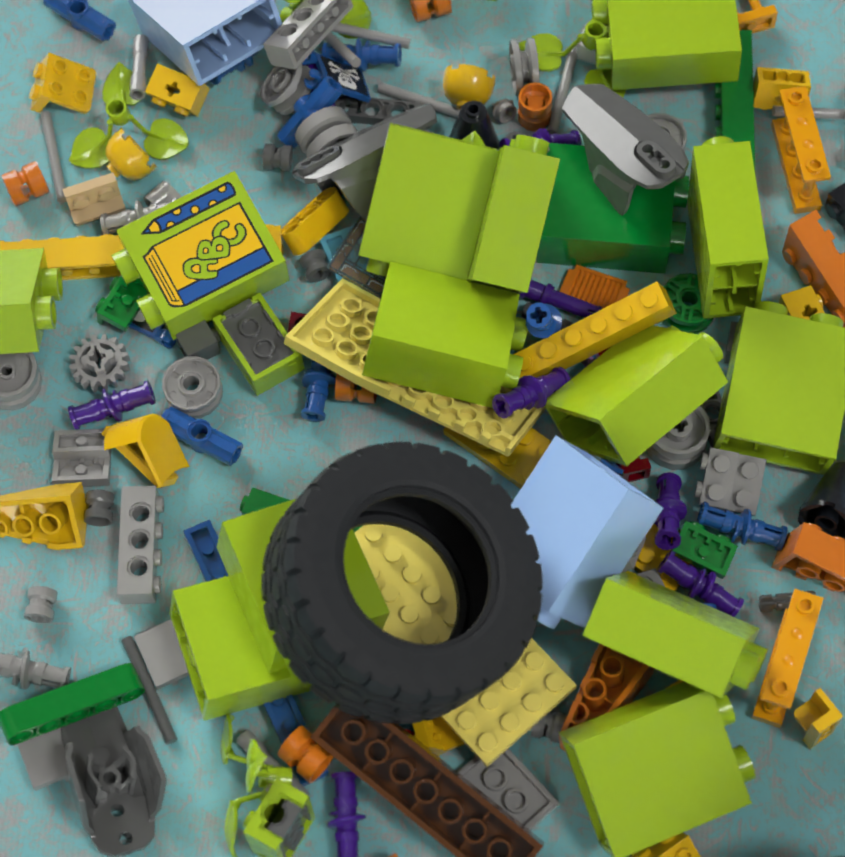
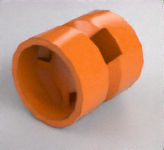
M409 0L416 22L429 20L433 14L440 17L452 13L451 0Z
M537 82L529 83L519 92L518 122L526 130L537 131L549 125L553 97L551 90L546 85Z
M36 161L22 166L20 172L14 169L1 175L15 207L28 202L30 196L38 198L50 193Z
M336 374V401L351 402L354 398H357L359 403L375 404L376 393L370 392L363 387L362 390H356L357 384Z
M299 726L281 745L277 756L289 767L297 766V773L308 783H313L327 769L334 756L310 738L313 733L306 727Z

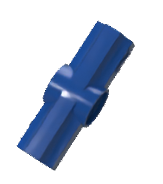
M43 0L44 6L69 20L74 29L85 30L101 41H108L113 36L116 28L115 21L90 7L87 0Z
M325 76L310 95L299 98L293 107L295 113L278 131L279 134L277 136L280 141L286 145H292V148L295 149L298 145L295 134L300 124L314 112L322 108L331 107L343 93L340 83L336 82L332 77Z
M172 406L162 414V417L169 422L175 437L191 445L195 452L206 453L229 466L236 463L240 457L243 444L212 428L206 420L195 419ZM200 433L207 434L202 439L195 438Z

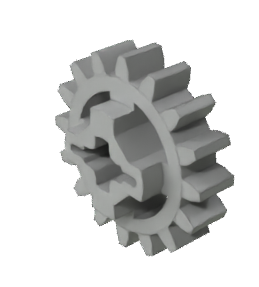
M93 334L91 337L92 341L88 342L83 338L82 347H73L76 355L69 356L71 361L69 368L75 382H80L83 389L91 386L92 391L96 393L98 387H102L108 392V385L111 384L117 388L116 380L126 379L123 371H130L128 364L130 357L128 352H126L125 345L123 343L119 344L116 337L108 341L106 334H103L101 339H97L96 335ZM99 357L101 358V369L98 367Z

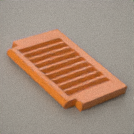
M576 264L574 270L568 269L559 292L601 306L603 309L627 297L630 288L626 287L628 282L626 280Z

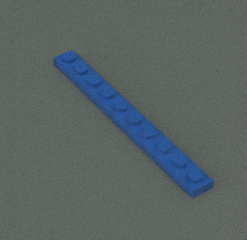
M210 519L183 530L205 581L228 576L217 549L218 536ZM293 695L263 704L281 745L299 726H304L308 729ZM297 766L292 767L298 781L301 785H303V787L308 784H311L308 783L297 773ZM326 769L315 781L328 776V770Z

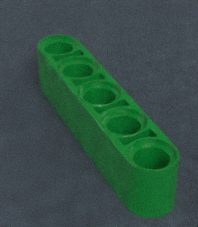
M125 663L4 708L0 711V727L9 745H16L133 701L145 692V688L132 663Z

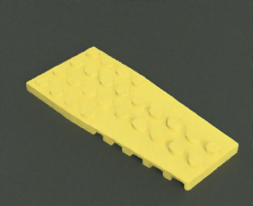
M343 278L285 336L284 344L349 381L505 456H510L546 409L545 406L539 409L534 407L530 410L525 408L518 409L510 417L503 419L490 407L363 376L362 373L380 298ZM501 387L499 393L505 394L512 391V389Z
M383 524L362 526L355 532V535L390 611L383 630L394 637L412 643L437 644L446 642L455 624L457 599L451 575L440 556L425 541L404 529ZM531 638L518 662L507 673L505 672L501 679L462 706L441 716V718L478 759L488 767L573 692L577 685Z

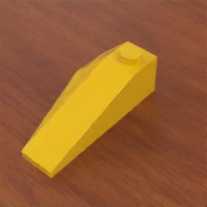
M82 482L54 484L0 495V537L9 536L22 539V542L27 544L32 542L40 543L54 550L83 548L85 546L87 526L84 522V513L88 506Z

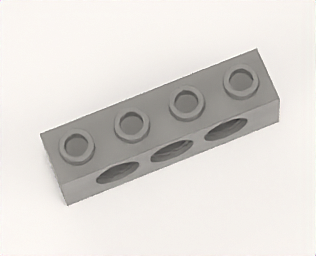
M304 0L263 43L270 64L296 70L353 8L352 1Z
M122 486L117 596L121 604L156 603V593H161V576H157V566H162V549H158V539H163V523L159 522V513H164V496L159 495L156 486ZM142 514L149 515L145 521H136ZM148 541L145 547L135 548L138 542ZM138 568H147L143 575H134Z

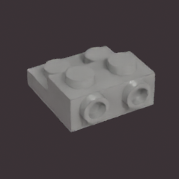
M710 447L709 453H703L700 469L705 470L703 481H697L695 497L700 498L698 505H702L705 501L711 507L742 513L744 509H750L751 515L756 516L767 459Z

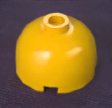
M459 64L458 69H452V65H449L445 68L443 77L444 94L452 104L456 105L458 110L469 101H478L484 105L491 98L494 91L495 76L492 75L490 78L487 76L488 70L474 65Z
M120 128L113 134L106 145V157L110 162L107 168L114 172L117 178L122 175L128 180L136 181L143 179L152 173L157 166L154 162L151 165L147 163L149 161L147 153L130 135L125 138L122 135L125 133V130Z

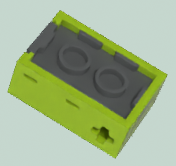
M261 293L252 296V300L249 298L223 312V316L220 314L212 319L222 344L257 396L305 369L302 354L284 344L285 336L288 333Z
M276 778L272 785L268 783L260 795L262 802L256 812L252 810L243 823L245 828L243 832L252 852L259 857H292L315 820L309 796L281 779Z

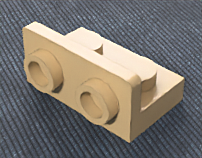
M114 172L62 189L75 226L98 220L101 214L107 213L112 215L126 209Z

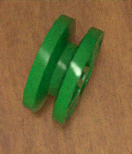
M684 273L670 278L664 285V288L677 314L663 320L664 324L667 327L675 326L680 331L698 334L706 330L714 318L703 319L697 274ZM684 302H689L693 305L689 306L684 304Z

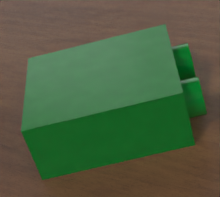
M549 143L550 150L547 156L559 158L560 162L537 252L536 263L576 266L577 264L591 268L665 274L669 254L683 255L686 222L672 221L673 207L686 208L689 176H685L683 179L678 178L659 189H645L637 185L633 191L627 213L621 216L594 183L588 166L585 146Z

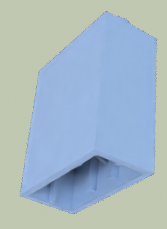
M128 0L142 35L147 36L157 49L198 86L203 85L263 49V43L282 24L274 0Z
M558 436L554 437L511 504L512 508L518 507L530 527L526 533L533 535L539 553V559L536 563L541 564L543 587L540 591L542 593V604L537 621L549 628L555 629L563 618L585 628L606 578L622 572L663 510L662 506L594 456Z

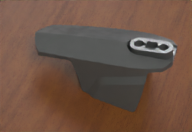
M603 84L577 85L570 91L563 104L562 112L582 134L588 166L594 183L621 216L627 213L633 191L637 185L645 189H659L678 178L683 179L686 176L689 160L680 145L671 135L637 107Z
M432 104L415 107L392 116L315 153L294 167L292 170L294 178L305 184L317 183L321 191L330 187H336L340 195L345 196L359 216L367 219L390 122L423 130L437 123L436 113Z
M118 707L62 727L61 732L66 754L67 771L75 806L83 828L87 831L97 850L109 857H117L145 849L155 835V816L161 810L167 781L166 774L149 735L140 726H135L127 731ZM117 810L120 811L122 815L116 817L112 815V812ZM125 834L124 836L130 841V844H122L120 842L121 835Z

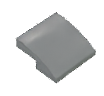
M104 429L60 430L54 432L52 485L82 482L83 487L110 486L111 449L104 451L105 437L101 434Z
M61 728L17 744L35 791L63 779L66 782L69 781Z

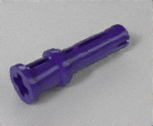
M532 279L528 293H519V298L521 299L526 297L539 303L549 304L582 318H586L602 309L601 306L554 290L555 287L550 283L545 285Z

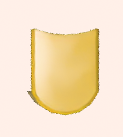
M152 413L113 424L106 432L104 451L135 442L138 443L158 487L163 486L166 479L175 471L190 467L169 422L160 415Z

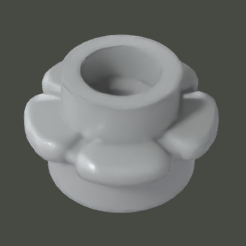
M504 98L494 104L492 111L494 120L508 123L515 117L516 107L512 100Z

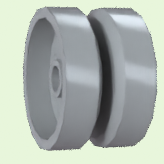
M331 106L322 108L307 117L298 127L295 139L302 152L308 158L334 143L357 133L358 130L352 125L351 119L345 110L341 107Z
M32 352L0 354V409L13 411L24 408L36 399L41 390L42 377L36 358Z
M699 406L649 447L647 452L650 458L659 466L670 470H684L695 465L702 458L710 434V420L705 410Z

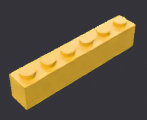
M657 281L552 334L550 337L544 338L513 354L523 357L519 378L525 375H531L535 378L547 375L555 367L567 369L677 314L666 289Z

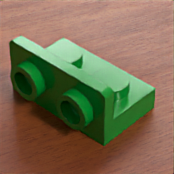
M121 275L113 279L109 287L110 293L106 299L103 297L100 299L95 312H97V322L101 325L106 321L126 332L140 310L136 300L148 293L140 278L126 284Z
M685 521L678 528L681 543L677 548L671 550L675 552L676 557L700 569H706L708 573L713 571L716 573V577L723 579L738 546L731 543V540L724 535H714L706 531L705 527L700 523Z

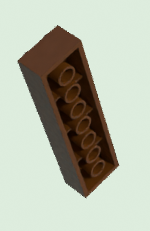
M335 705L310 737L456 857H536L544 846V841L399 724L364 719V715L356 717L336 708Z

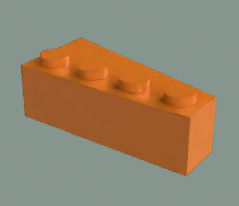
M814 210L789 225L782 254L785 261L789 265H793L798 271L801 281L805 285H811L815 294L818 293L821 296L823 305L828 308L831 314L843 320V327L845 328V252L839 254L832 241L835 239L830 229L823 230L818 222L822 217L817 210Z
M804 522L787 534L781 551H777L771 568L781 571L783 567L796 571L795 577L805 581L807 578L822 581L823 588L833 592L845 591V539L831 536L823 532L818 525Z
M599 643L561 731L632 703L654 674V668ZM559 735L560 748L565 751Z

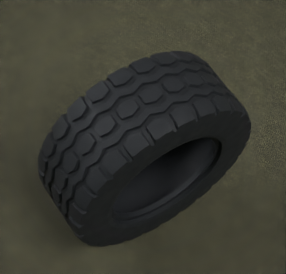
M389 442L383 445L366 446L340 457L328 466L329 468H325L317 475L286 510L284 516L280 518L270 537V543L265 551L262 566L264 572L262 573L261 589L262 600L266 601L263 605L265 618L269 630L275 633L272 638L283 659L288 658L290 660L288 665L303 684L306 682L311 684L310 690L327 703L335 702L336 708L356 717L364 715V719L380 723L411 724L423 720L428 721L457 709L496 683L523 655L524 649L527 648L535 631L536 621L538 620L542 604V593H540L543 587L541 564L536 563L539 559V553L533 535L526 533L530 527L518 507H511L513 499L499 483L493 486L491 484L492 477L477 465L473 464L469 467L467 466V459L448 450L440 453L439 447L428 444L414 443L412 445L411 442ZM371 524L398 527L421 538L440 556L451 575L457 599L455 624L446 642L418 644L404 641L385 632L366 616L355 601L345 574L344 550L348 533L351 529Z

